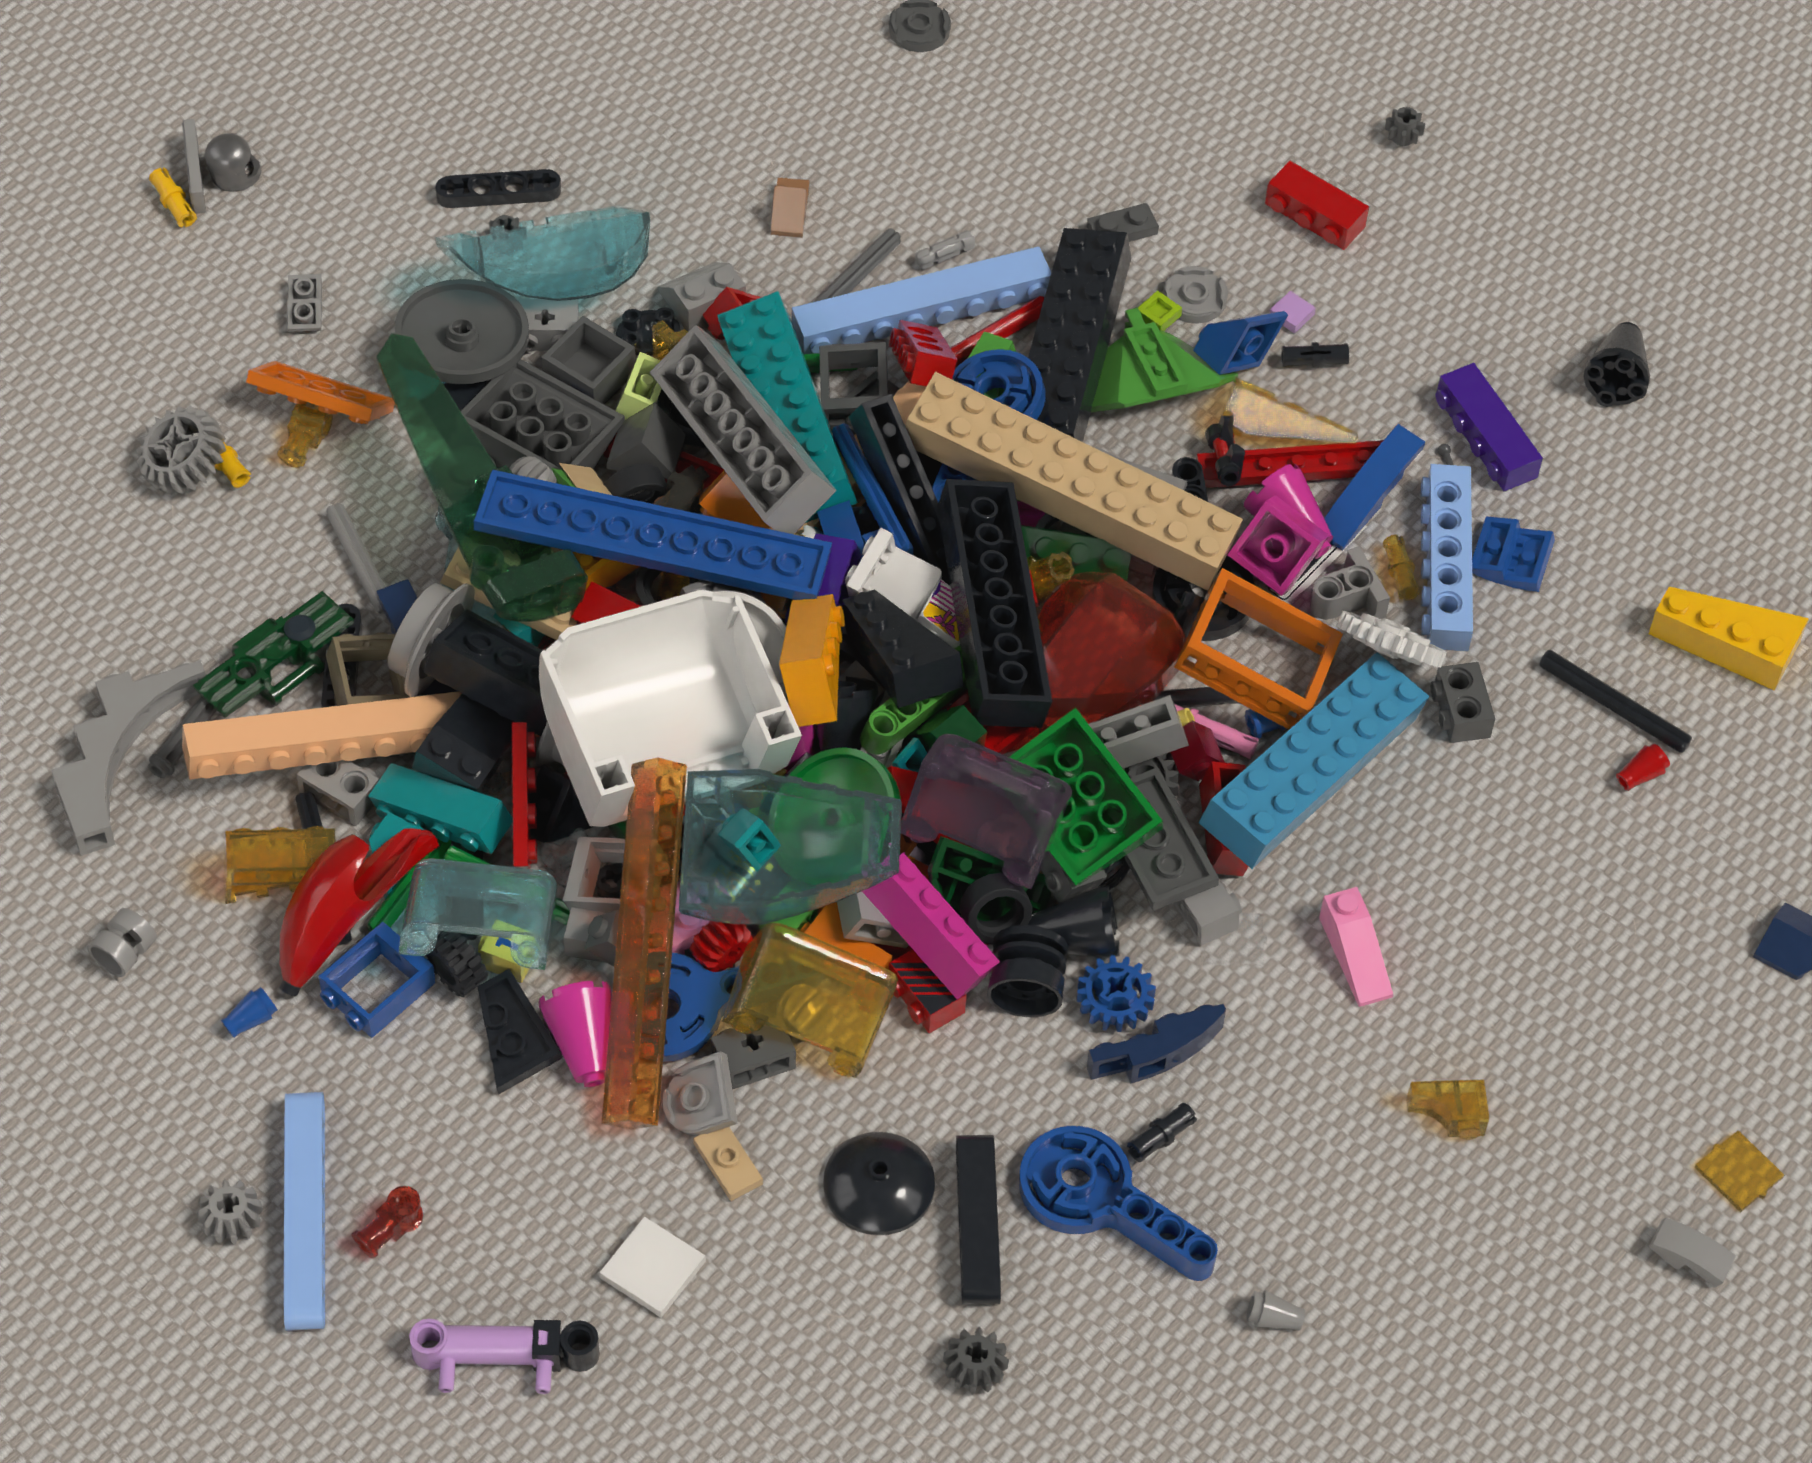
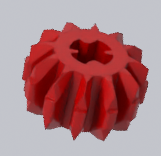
M724 912L719 914L716 919L711 918L705 926H701V931L694 935V941L691 943L690 950L696 961L705 969L712 972H720L727 968L731 969L737 961H741L743 954L749 951V945L752 943L753 937L746 927L747 925L739 917L737 918L733 913L726 914Z

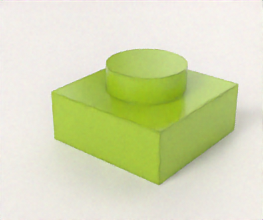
M1158 290L1138 307L1145 324L1155 322L1158 329L1165 331L1182 316V307Z

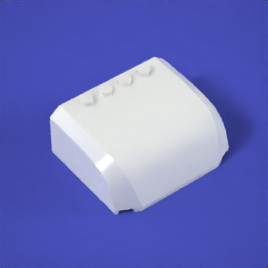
M697 590L568 627L546 651L543 650L540 654L539 682L545 715L589 826L605 827L658 811L677 803H684L769 777L788 766L802 736L739 595L730 598L713 595V591Z

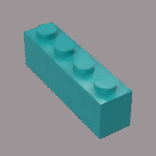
M393 763L389 765L368 795L376 807V814L381 819H384L387 813L390 812L424 830L431 831L436 838L443 842L452 840L473 852L478 849L492 854L513 823L512 816L500 799Z

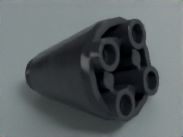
M1623 322L1615 327L1586 363L1583 375L1585 386L1602 406L1610 407L1613 405L1630 404L1644 398L1647 393L1650 381L1647 356L1642 333L1639 327L1633 323Z

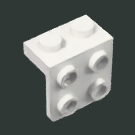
M880 528L875 537L871 536L867 540L862 551L864 556L858 566L853 565L846 576L845 584L848 595L852 597L860 592H868L875 589L916 620L937 582L942 578L941 570L897 548L893 533Z

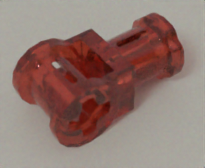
M409 1186L396 1187L389 1193L387 1200L375 1210L376 1218L361 1231L355 1230L352 1233L353 1240L368 1257L375 1259L379 1255L378 1250L389 1240L398 1241L405 1233L414 1231L421 1225L424 1216L418 1192Z

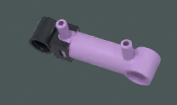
M429 1318L417 1322L409 1334L412 1357L416 1365L427 1370L440 1368L438 1389L443 1393H450L454 1390L455 1364L533 1365V1370L536 1371L535 1390L539 1394H547L551 1391L552 1372H561V1358L566 1367L573 1371L582 1372L593 1368L600 1356L597 1330L592 1324L581 1320L569 1323L562 1330L561 1320H534L533 1326L443 1325L438 1320ZM430 1340L438 1342L433 1348L421 1346L424 1342ZM579 1342L589 1345L583 1350L572 1348V1345Z

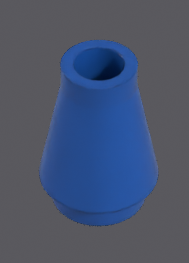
M260 987L254 992L250 990L221 1022L232 1037L235 1038L239 1034L273 1019L271 1015L278 1011V1009Z

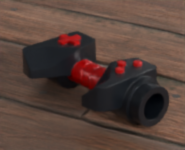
M1234 415L1221 416L1219 423L1210 425L1205 432L1208 446L1216 452L1218 459L1215 463L1217 477L1225 486H1233L1240 481L1245 457V450L1238 444H1234Z

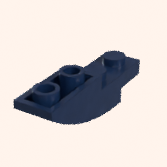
M1202 1005L1194 1011L1187 1013H1169L1158 1020H1154L1152 1035L1138 1034L1127 1041L1115 1044L1105 1042L1097 1045L1094 1049H1090L1088 1053L1087 1070L1090 1079L1093 1080L1126 1071L1131 1084L1166 1072L1183 1063L1205 1047L1223 1028L1226 1013L1225 1005Z

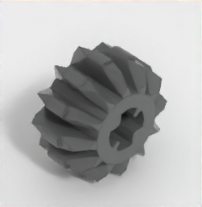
M980 1326L976 1329L975 1335H970L967 1330L963 1329L960 1332V1339L951 1337L948 1342L949 1350L944 1352L943 1362L948 1365L945 1370L947 1378H956L955 1386L957 1390L966 1384L969 1385V1391L972 1395L976 1392L977 1386H981L988 1393L992 1389V1382L1000 1384L1004 1378L1002 1371L1008 1369L1009 1359L1004 1356L1007 1349L1005 1343H996L997 1335L995 1332L986 1337L982 1336L983 1331ZM972 1358L980 1359V1363L972 1362Z

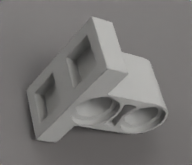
M1360 546L1347 550L1343 569L1317 578L1314 582L1310 609L1314 616L1328 620L1339 617L1342 610L1353 612L1366 607L1370 615L1382 619L1387 615L1390 597Z

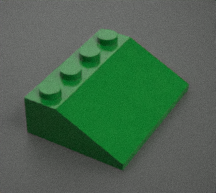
M1076 708L989 771V774L1076 887L1129 854L1163 829V820Z

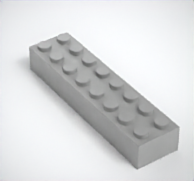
M695 325L650 371V374L761 519L774 530L795 534L837 491L723 346L699 326Z

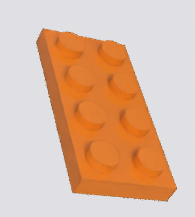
M277 361L250 369L246 383L257 386L256 390L261 393L275 395L277 392L286 395L287 400L292 403L307 404L308 402L318 405V410L328 414L340 412L349 415L348 419L350 421L360 424H368L372 420L380 419V417L393 412L396 400Z

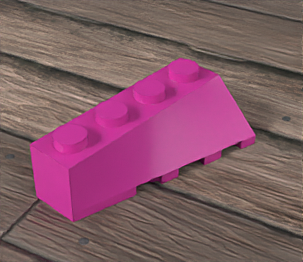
M904 853L884 865L861 890L957 1000L976 987L1000 962Z

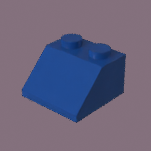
M1285 311L1207 324L1200 331L1199 340L1193 351L1219 375L1259 367L1287 319L1288 314Z

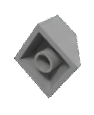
M714 262L658 286V291L688 333L695 325L701 329L709 327V324L703 317V313L726 286L746 292V285L730 263Z

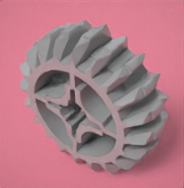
M178 406L175 413L166 410L165 417L162 419L155 417V425L153 427H146L148 434L139 438L142 446L136 449L139 457L136 462L141 469L142 476L154 488L160 491L164 490L171 495L175 491L184 494L187 487L196 490L197 483L200 481L207 483L206 477L209 473L217 474L214 466L223 462L220 454L226 451L223 443L226 438L219 427V423L206 411L198 410L192 406H189L187 409ZM193 433H199V436L193 437ZM169 463V467H163V464Z

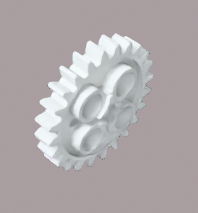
M1342 610L1336 627L1353 634L1352 638L1393 659L1401 658L1420 666L1424 662L1441 668L1447 651L1430 644L1431 640L1390 619H1385L1384 621L1366 613H1362L1359 616Z

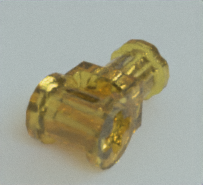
M296 404L292 411L290 422L287 425L289 438L285 445L280 446L277 451L279 459L294 468L304 466L307 462L306 454L310 447L317 449L322 439L327 437L331 429L333 414L309 408L306 404Z

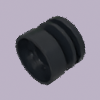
M1020 925L1000 930L994 936L992 953L1000 962L990 972L987 999L991 1005L1002 1012L1014 1016L1042 1017L1055 1013L1062 1006L1065 982L1063 975L1066 971L1069 946L1065 939L1052 930L1038 926Z

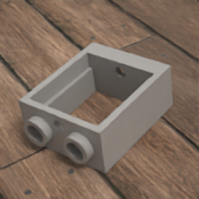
M578 837L563 902L570 911L571 907L605 913L618 910L632 920L655 921L657 910L663 904V884L665 876H668L671 871V857L659 840ZM601 862L648 864L640 900L593 897Z

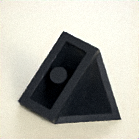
M542 765L537 776V793H530V803H535L537 807V829H530L531 837L549 844L596 827L589 826L570 778L546 765Z

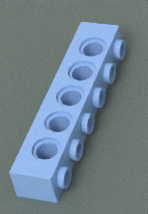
M1430 464L1428 477H1422L1421 497H1426V504H1422L1421 524H1427V531H1422L1421 551L1427 552V559L1423 558L1421 565V579H1427V586L1422 587L1421 607H1427V614L1422 616L1421 634L1427 635V639L1431 640L1430 644L1443 650L1469 651L1473 634L1471 466Z

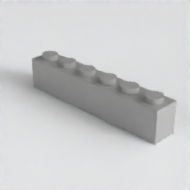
M1171 695L1089 724L1122 768L1189 745ZM1019 749L1002 755L994 763L989 759L970 766L975 787L989 790L1011 803L1012 808L1015 806L989 774V771Z

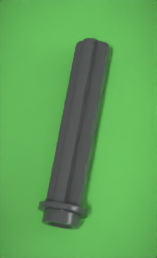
M202 696L159 752L149 757L150 763L148 768L157 777L165 778L167 775H172L175 771L174 765L184 754L182 749L183 724L209 721L217 711Z

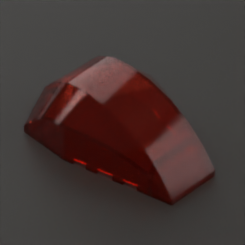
M1082 572L1073 575L1064 582L1045 602L1038 616L1053 702L1043 727L1034 729L1006 753L1022 748L1074 708L1090 724L1154 701L1178 673L1179 670L1174 668V665L1187 638L1172 613L1115 573Z

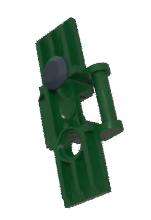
M321 591L287 617L283 618L281 616L276 620L269 618L232 645L233 656L196 682L193 688L224 718L259 693L271 704L277 706L282 702V697L314 673L320 674L324 671L325 666L315 652L330 642L333 637H336L354 623V619L327 594ZM286 658L293 665H298L300 662L305 663L275 686L271 685L272 677L270 671ZM246 668L251 677L244 679L237 674L241 669Z

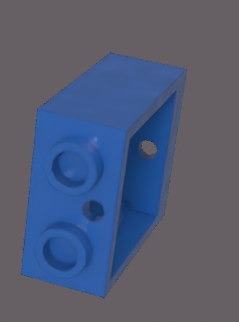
M381 922L318 976L321 988L320 997L324 1003L331 1009L337 1007L345 1014L347 1022L353 1029L358 1032L363 1030L371 1038L436 983L433 964L384 922ZM382 954L405 974L409 980L371 1013H368L341 988Z

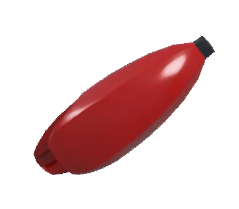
M414 828L403 829L379 847L365 861L364 859L369 851V844L351 834L336 841L316 859L296 887L285 912L280 932L279 964L283 976L279 989L282 992L291 996H297L301 987L316 973L352 927L413 866L426 855L440 847L436 836L431 831Z

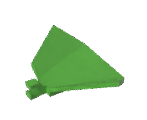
M1138 308L1125 310V316L1129 322H1125L1124 335L1107 349L1091 413L1127 408L1220 387L1237 380L1238 374L1231 372L1219 375L1193 351L1194 347L1170 333L1159 330L1155 322L1145 324Z

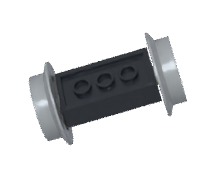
M433 583L427 587L416 599L403 619L388 656L389 669L405 677V693L410 697H416L424 692L436 679L438 682L463 693L469 699L492 709L502 717L508 718L513 722H527L529 732H535L536 735L541 736L535 759L537 767L541 768L542 765L550 766L555 761L563 764L545 715L540 693L539 660L543 650L472 612L475 589L472 585L466 583L454 591L439 583Z

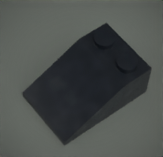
M462 693L435 724L416 751L412 768L422 774L481 793L512 749V723L515 722L500 716L497 712L477 701L469 699Z

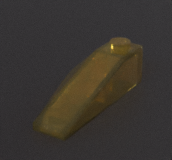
M1235 377L1220 418L1221 416L1234 415L1233 433L1237 436H1242L1244 432L1254 436L1356 443L1359 438L1358 432L1318 414H1315L1314 417L1309 416V411L1294 402L1284 401L1283 404L1278 403L1275 393L1238 377Z

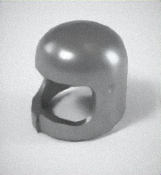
M224 133L214 137L207 144L205 151L206 164L212 181L218 188L225 191L245 190L259 180L262 172L260 162L251 154L250 146L243 137L235 133ZM248 162L254 167L253 173L250 176H247L245 173V167Z

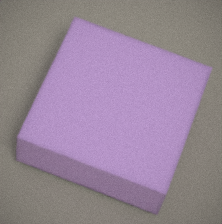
M1289 291L1270 309V313L1285 311L1288 317L1283 326L1295 334L1315 315L1316 307L1292 291Z

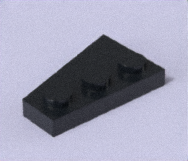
M510 969L477 986L498 1094L563 1058L560 1049Z

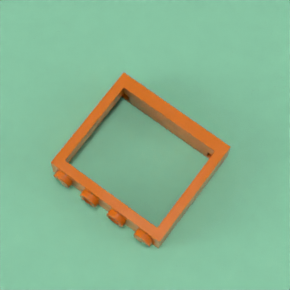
M1222 568L1205 596L1174 668L1290 730L1313 709L1343 633ZM1219 601L1320 655L1304 697L1201 642ZM1191 656L1197 661L1196 663H1193L1189 661L1187 658ZM1290 711H1292V712L1296 713L1297 716H1296V718H1294L1293 716L1289 715L1288 713H1289Z

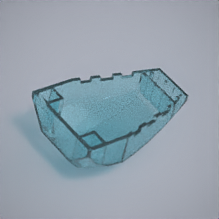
M617 205L545 217L546 224L534 226L533 220L519 222V229L504 231V225L489 227L490 234L479 236L476 230L438 236L435 237L436 246L457 266L488 284L530 298L553 301L587 299L612 292L635 276L648 257L650 215L648 211Z
M761 769L688 771L679 912L708 921L731 924H767L824 907L882 883L899 873L902 802L900 799L864 791L840 789L836 785L826 783L821 785L803 781L802 778L794 776H779ZM741 808L759 817L782 845L758 872L726 846L718 836L724 821L730 815L737 814Z

